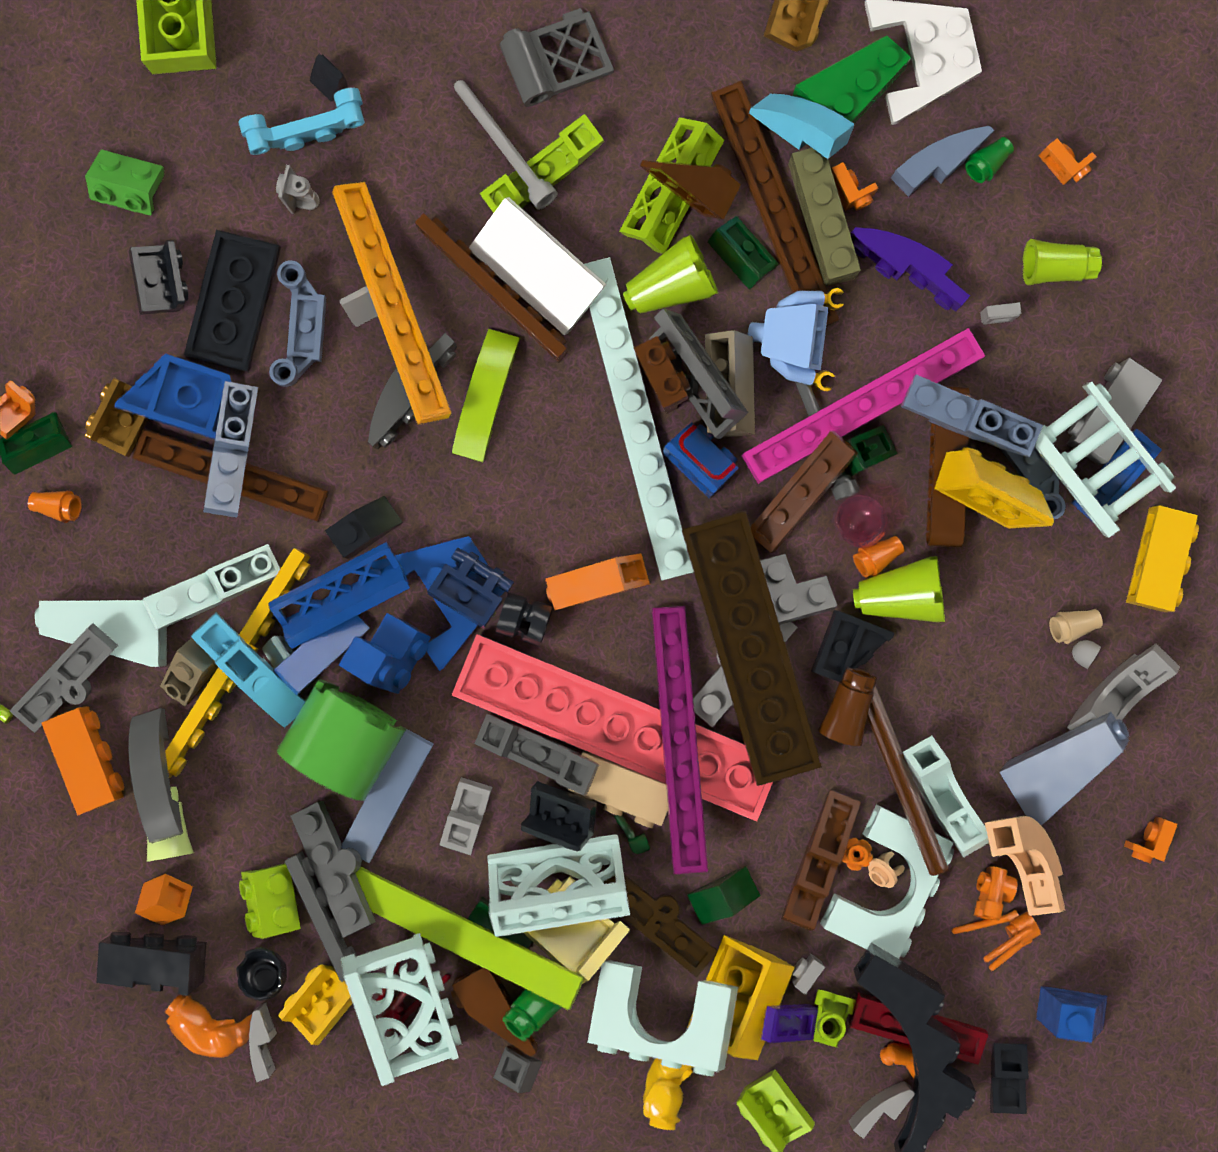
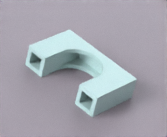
M876 804L863 831V835L898 852L904 857L911 874L909 890L899 904L882 911L866 909L834 893L820 924L824 929L865 949L872 942L899 959L900 956L905 957L912 941L909 936L914 926L919 927L926 913V909L923 907L928 896L933 897L936 893L940 879L937 878L938 875L931 876L929 874L908 819ZM935 833L946 863L949 865L954 854V849L951 848L954 842Z
M612 960L604 961L600 970L588 1043L598 1045L597 1050L604 1053L617 1054V1050L630 1052L629 1058L635 1060L649 1061V1057L662 1059L661 1065L670 1068L680 1069L682 1064L693 1066L695 1073L706 1076H714V1071L719 1072L725 1069L738 992L737 986L708 980L698 981L693 1017L689 1028L675 1041H662L648 1034L640 1024L637 1016L636 1001L642 967Z

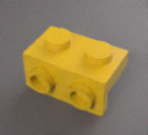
M320 964L307 974L305 983L285 1001L284 1008L278 1016L282 1021L292 1022L312 1045H319L352 1005L353 1001L346 981H340L335 968Z

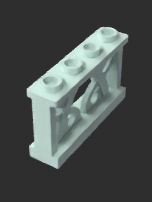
M616 834L590 838L579 852L552 844L491 854L487 857L490 892L489 913L495 937L630 915L619 838ZM610 864L606 870L597 873L601 870L602 865ZM563 872L579 879L572 883L566 891L550 893L543 888L536 887L553 873ZM615 875L616 883H603L604 880ZM511 880L518 887L507 886L502 882ZM501 894L510 895L512 898L511 900L501 901Z
M420 933L413 935L414 938L357 957L351 954L341 958L344 978L382 1086L395 1082L394 1077L450 1058L452 1060L459 1058L456 1046L462 1044L456 1025H449L448 1019L452 1018L453 1014L448 998L441 1000L439 994L440 991L445 990L439 970L432 972L430 964L436 962L430 943L423 944ZM413 958L418 962V968L414 972H408L406 970L408 964L405 963L400 968L399 975L393 974L397 962ZM386 966V973H367ZM424 976L426 977L429 989L419 983ZM382 988H386V994L382 1000L376 1001L371 998L375 993L382 995ZM394 990L407 993L422 1002L418 1014L408 1028L402 1022L393 1018L376 1019V1015L382 1013L391 1004ZM434 1008H436L439 1020L431 1019ZM394 1028L401 1035L398 1037L395 1032L393 1036L386 1037L384 1033L387 1029ZM431 1031H438L442 1036L440 1042L427 1047H423L416 1042L418 1037L425 1042H433L432 1038L428 1036ZM409 1047L413 1050L412 1052L400 1055Z

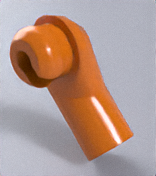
M890 1043L887 1047L881 1049L880 1058L885 1065H905L914 1079L915 1071L910 1045Z

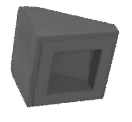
M505 1047L493 1078L518 1093L530 1092L542 1061Z

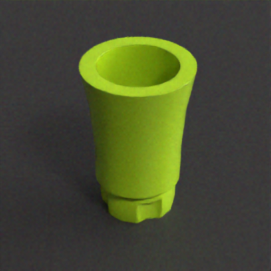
M1029 239L1023 253V278L1027 285L1096 279L1102 266L1100 249L1097 247L1050 243Z

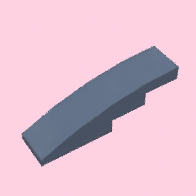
M406 729L365 799L341 846L342 849L353 848L358 851L362 860L367 863L371 862L434 745L432 742Z

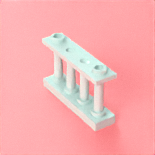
M1087 382L1082 387L1089 396L1048 427L1044 425L1034 447L1101 533L1109 538L1120 530L1115 524L1119 520L1118 515L1159 485L1164 491L1172 492L1176 489L1171 482L1175 477L1164 463L1161 462L1157 465L1109 404L1112 397L1104 386L1100 383L1095 386L1093 382ZM1098 406L1110 422L1069 453L1064 451L1060 454L1053 445L1057 441L1055 437ZM1116 433H1119L1130 449L1090 479L1085 477L1083 480H1080L1073 471L1078 467L1076 463ZM1139 459L1151 475L1111 505L1105 504L1101 506L1094 497L1098 494L1097 489Z

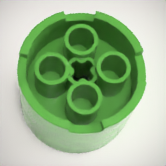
M319 679L278 747L277 753L292 767L319 784L346 797L364 801L404 735L406 728L394 726L397 721L396 719L361 697H356L346 691L341 693L338 691L340 687Z

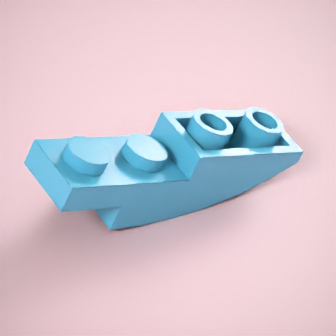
M217 612L191 635L194 641L215 661V664L280 725L285 728L297 717L306 701L299 694L296 695L273 672L275 669L264 658H261Z

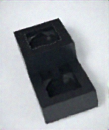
M992 1044L990 1113L1027 1114L1025 1079H1029L1027 1044Z

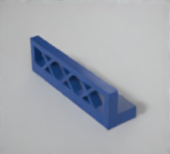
M385 542L272 600L268 605L283 628L286 642L293 649L409 589L410 586L404 569L388 543ZM386 555L391 563L381 570L370 568L373 561ZM349 573L360 575L358 581L352 585L341 583L343 576ZM320 588L331 590L329 596L322 600L311 598L313 592ZM289 604L301 605L299 612L287 618L281 608Z

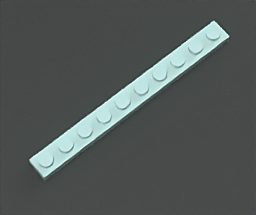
M608 257L586 263L584 265L607 284L589 306L661 581L693 573L611 259Z

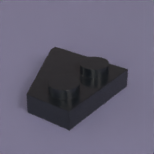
M834 610L811 672L837 682L842 681L847 667L858 668L866 664L874 656L873 653L884 642H889L895 633Z

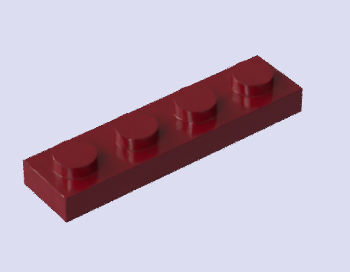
M859 992L853 1015H851L849 1021L850 1028L910 1045L908 1037L898 1020L880 999ZM932 1015L931 1017L955 1030L961 1044L956 1059L979 1065L989 1035L987 1030L943 1016Z

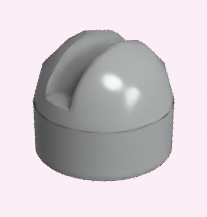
M1088 640L1080 641L1073 647V658L1079 665L1088 669L1101 646Z

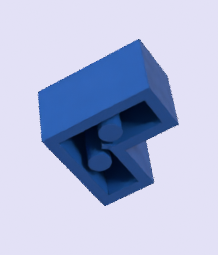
M387 613L371 641L357 636L354 637L339 666L369 685L399 694L400 690L409 683L411 671L415 664L425 655L428 648L427 643L431 637L401 618Z

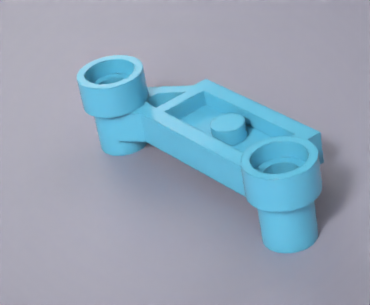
M346 88L336 92L334 100L337 109L272 128H267L265 117L260 114L241 118L238 123L242 136L247 139L250 154L260 155L268 152L270 148H285L287 151H294L304 147L305 142L312 140L327 142L336 137L335 134L343 132L342 130L345 128L362 126L365 121L360 107L363 102L359 89Z

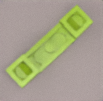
M585 114L558 133L560 136L558 139L526 162L539 179H543L545 182L548 181L554 186L583 163L605 142ZM516 170L509 176L504 174L480 193L493 213L502 201L508 197L521 208L531 202L528 192L529 187Z
M488 329L467 391L452 454L484 462L493 432L492 427L520 341L519 337Z

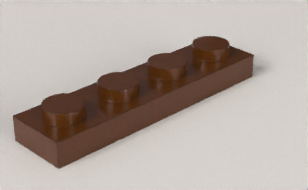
M830 431L750 528L753 537L770 553L775 552L857 456L858 452L835 431Z

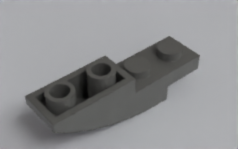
M446 333L428 350L435 370L439 366L442 368L448 366L457 355L454 352L457 345ZM397 368L390 376L380 395L370 425L368 442L376 449L381 445L384 448L388 447L398 436L396 430L403 422L409 424L415 419Z

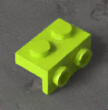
M286 864L255 871L248 870L241 873L242 880L239 882V889L243 900H246L248 913L245 914V923L249 933H252L253 937L264 939L301 929L292 877Z
M775 1069L745 1086L736 1102L742 1116L749 1120L758 1132L762 1143L769 1147L772 1152H783L787 1143L808 1133L815 1125L813 1119Z

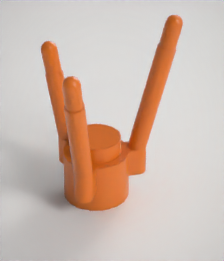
M1016 910L1002 915L1001 920L986 919L952 929L953 934H959L1009 922L1010 925L1006 926L1005 930L1010 939L984 957L985 962H990L995 957H998L990 964L989 969L991 971H994L1021 948L1032 943V939L1041 935L1034 918L1029 916L1027 911L1019 915Z

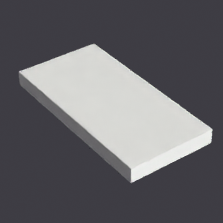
M509 197L502 201L469 247L475 256L486 263L494 273L564 335L571 331L607 285Z

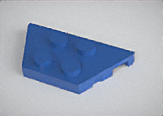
M164 354L147 373L135 382V385L116 401L114 407L215 440L225 381L231 382L229 374Z

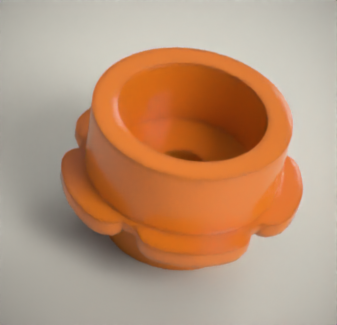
M849 839L842 862L846 863L847 867L854 871L869 866V862L873 859L871 845L864 839ZM855 851H859V857H854Z

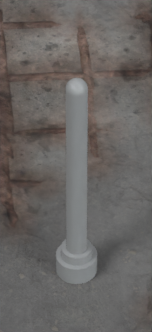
M458 80L454 84L455 91L527 184L530 201L537 209H543L557 197V191L550 182H545L535 175L464 81Z

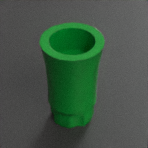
M525 989L513 1002L511 1009L503 1016L502 1020L506 1028L515 1037L526 1041L534 1031H539L562 1007Z

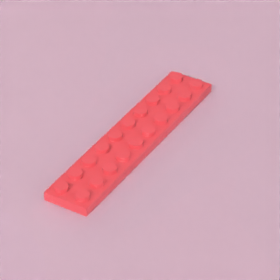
M476 634L452 696L666 784L660 709ZM695 724L702 799L757 821L773 782L760 786L756 785L745 744Z

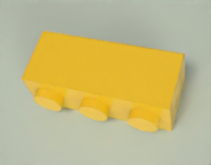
M1160 505L1149 508L1126 603L1161 612H1174L1175 607L1180 605L1183 598V589L1180 588L1183 575L1188 573L1191 565V557L1188 556L1191 543L1195 542L1199 532V526L1196 524L1198 515Z

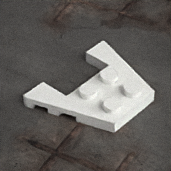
M893 0L865 1L871 31L904 25L918 87L887 93L885 98L891 125L901 122L904 118L914 112H918L943 95H947L981 74V64L967 8Z

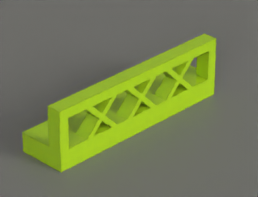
M679 118L657 161L670 162L676 158V163L711 166L724 139L708 123ZM686 129L693 130L690 137L683 143H680ZM649 174L620 232L627 237L643 241L654 251L663 254L673 239L689 205ZM661 187L658 197L650 201L653 191ZM646 215V220L641 229H634L638 220Z

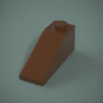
M642 160L640 164L641 168L698 213L706 217L724 219L741 186L731 176V170L720 164H714L712 167Z
M478 965L454 980L452 984L454 990L451 991V995L459 1009L464 1007L470 1017L530 1057L537 1054L538 1045L532 1035L526 1041H522L506 1028L502 1018L511 1009L513 1001L497 974Z

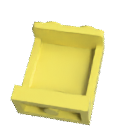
M568 877L562 882L557 879L547 891L550 893L566 891L575 880L572 877ZM608 918L523 933L557 964L584 976L583 984L591 979L630 929L621 921L613 923Z

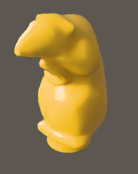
M655 1058L647 1073L643 1094V1114L645 1117L650 1118V1126L665 1130H675L676 1123L680 1122L677 1114L683 1102V1092L680 1085L693 1073V1066L682 1064L680 1069L670 1068L661 1065L662 1059Z

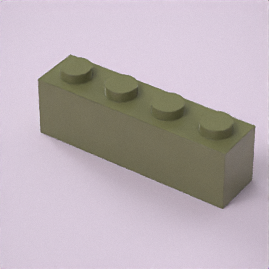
M813 148L792 153L788 166L824 283L828 287L855 279L861 270L829 160Z

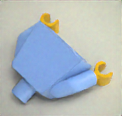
M839 288L832 289L827 294H824L823 291H796L780 300L776 308L767 309L764 323L751 322L748 328V335L753 337V342L762 343V356L770 358L771 366L787 380L807 385L815 383L821 390L829 391L832 388L822 386L821 378L825 375L835 377V375L827 370L820 371L819 373H816L815 370H821L828 308L830 310H838L844 305L834 304L831 301V295H839L844 292Z

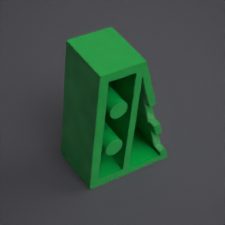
M886 35L795 86L792 96L818 103L855 124L904 72L911 57Z

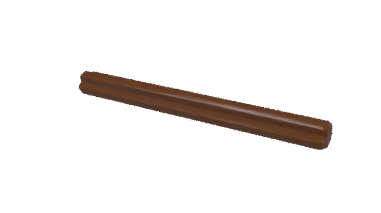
M875 686L873 689L874 696L867 716L929 874L936 876L945 873L948 870V865Z

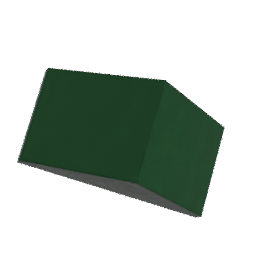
M884 425L846 441L858 452L857 456L847 466L852 476L898 454Z
M746 865L687 894L702 925L734 916L761 896Z

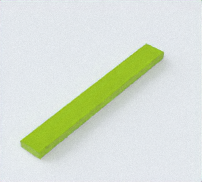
M360 867L355 873L373 913L415 934L420 933L421 937L567 1010L572 1008L585 978L584 976L503 936L495 937L494 932L363 867Z

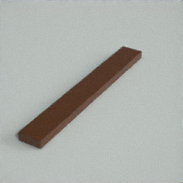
M742 81L711 92L712 100L791 293L793 294L796 291H823L824 294H827L828 290L759 122L749 114L752 105ZM828 308L826 326L840 320L836 310Z

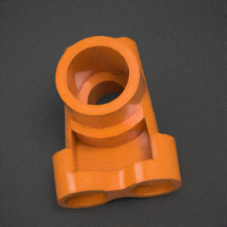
M987 867L986 872L982 871L979 874L976 888L981 892L979 900L976 901L974 916L987 920H1001L1004 906L1002 902H1012L1017 891V879L1007 875L1008 870L999 867Z

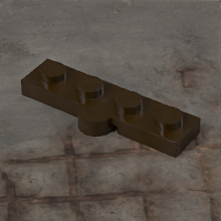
M624 874L630 915L622 917L697 978L718 952L717 949L677 917L679 906L673 896L664 894L655 899ZM615 875L604 880L603 883H616Z

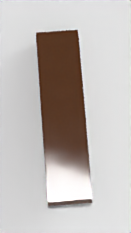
M832 790L828 792L794 879L781 917L782 920L810 931L815 930L824 899L829 895L837 867L842 862L859 810L860 801Z

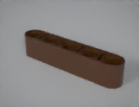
M945 386L970 397L969 387ZM931 423L930 433H934V436H930L929 466H932V468H929L928 498H931V500H927L926 531H929V533H926V543L928 546L961 547L965 532L966 506L934 488L946 452L960 451L964 447L968 448L969 437Z

